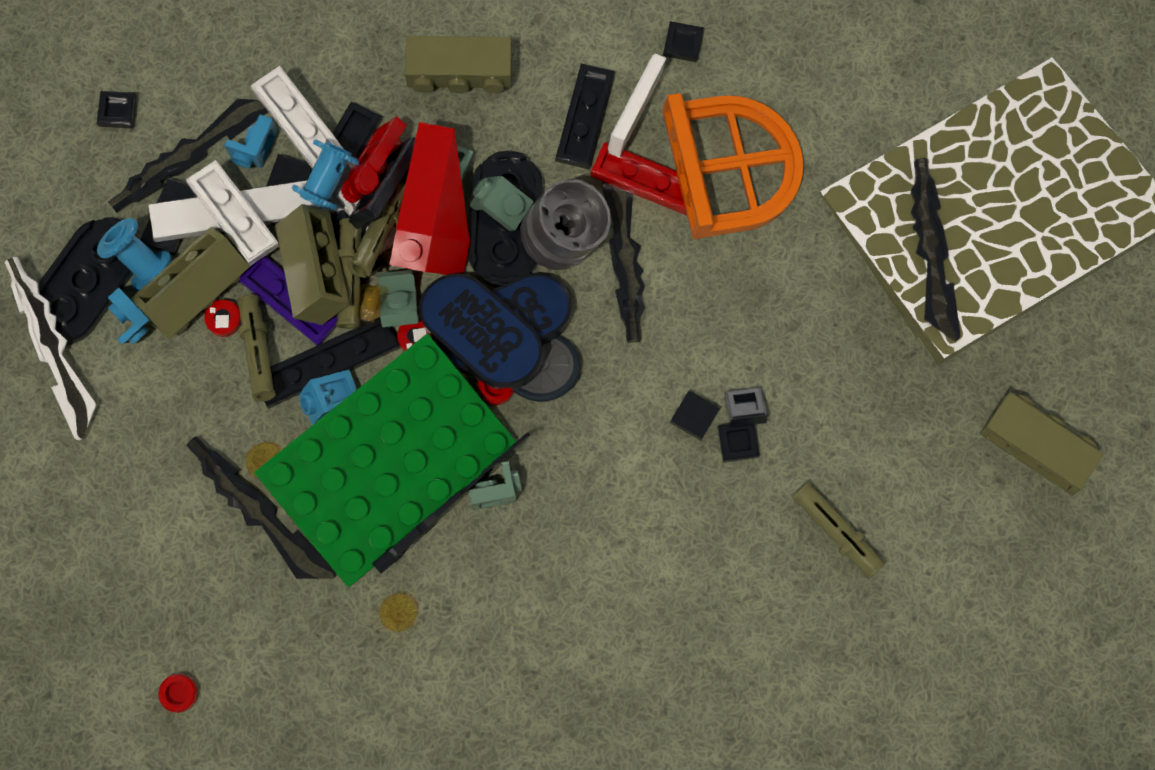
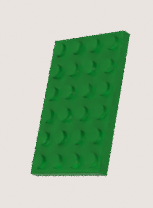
M427 333L253 473L349 588L374 567L372 563L386 552L385 550L393 547L411 529L435 512L456 492L468 486L485 468L516 441Z

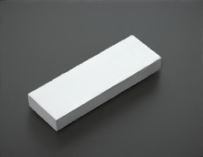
M656 53L652 55L611 134L608 153L620 158L662 75L666 61L665 57Z
M216 160L186 179L189 187L249 266L279 247L278 241Z

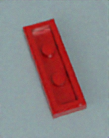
M603 143L591 169L590 177L687 216L677 171L626 150H623L619 158L608 153L609 144Z

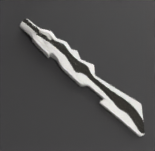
M9 258L5 261V265L11 276V288L20 314L25 313L27 316L29 334L39 360L49 363L58 385L51 388L76 440H82L97 404L62 355L68 341L56 331L57 317L50 313V302L40 295L39 284L27 276L19 258Z

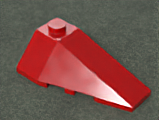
M423 122L418 124L389 264L391 266L444 275L464 274L470 236L461 181L456 133L453 128Z

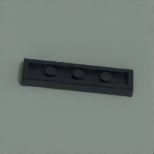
M378 317L356 329L345 332L271 366L275 397L264 401L267 408L269 409L300 395L302 389L311 379L345 370L352 371L400 349L391 327H382L381 317Z

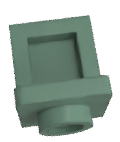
M503 176L484 178L477 184L473 191V196L475 197L470 203V207L474 210H484L506 229L514 231L534 201Z

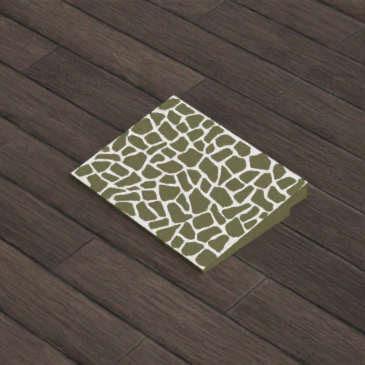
M1053 57L820 191V195L916 339L920 337L938 366L1155 236V180ZM924 158L928 159L929 173L935 182L941 210H937V215L944 228L949 257L943 264L946 284L954 283L960 328V339L958 341H954L956 334L946 316V301L938 276L934 253L935 247L939 242L929 225L925 194ZM916 159H919L920 175L922 178L921 200L917 210L923 226L924 238L922 247L927 253L931 264L933 313L944 334L924 320L927 261L916 254L920 238L912 229L915 221L911 215L915 202L910 192L916 182L914 161Z

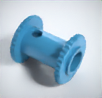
M316 139L313 141V144L322 148L304 188L293 184L292 190L300 194L301 198L317 206L338 210L339 206L330 201L348 161L358 166L360 161L352 157V153L327 141L323 143Z
M127 218L115 224L105 233L98 244L97 254L102 259H108L113 255L116 256L134 274L131 279L132 288L140 291L171 263L172 258L170 253L164 250L154 254L135 236L138 229L137 221L133 218Z

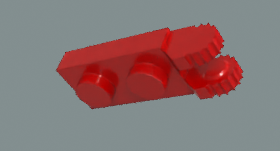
M397 116L375 130L358 158L360 161L359 166L354 164L341 189V194L348 203H356L363 195H369L378 186V177L388 166L386 159L401 145L402 140L399 137L407 126Z

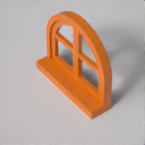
M681 93L667 95L662 113L692 238L698 239L753 230L765 226L778 218L794 199L803 176L802 151L794 132L787 122L768 106L745 97L716 96L683 101ZM726 116L735 156L699 161L690 121ZM735 117L750 120L761 126L775 140L779 149L744 154ZM783 163V178L778 191L770 200L758 207L748 168ZM739 169L749 210L713 216L703 175Z

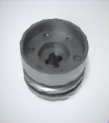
M561 180L553 183L526 212L520 226L521 241L527 254L539 265L551 270H567L577 266L607 237L611 225L610 209L604 196L594 186L581 180Z

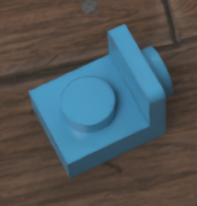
M259 115L256 124H252L246 133V145L227 139L224 147L231 157V161L236 165L248 169L251 165L262 168L276 138L278 129L272 118Z
M118 288L108 297L112 302L108 309L122 324L127 320L133 324L117 338L121 344L128 340L133 345L148 331L144 324L149 319Z
M345 370L311 379L302 389L299 399L303 413L309 416L312 425L357 390L350 371Z

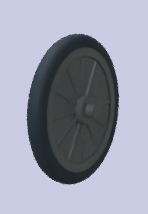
M558 336L542 345L543 360L540 371L528 384L512 389L516 394L527 400L546 402L555 400L572 389L580 374V358L575 347L562 336Z

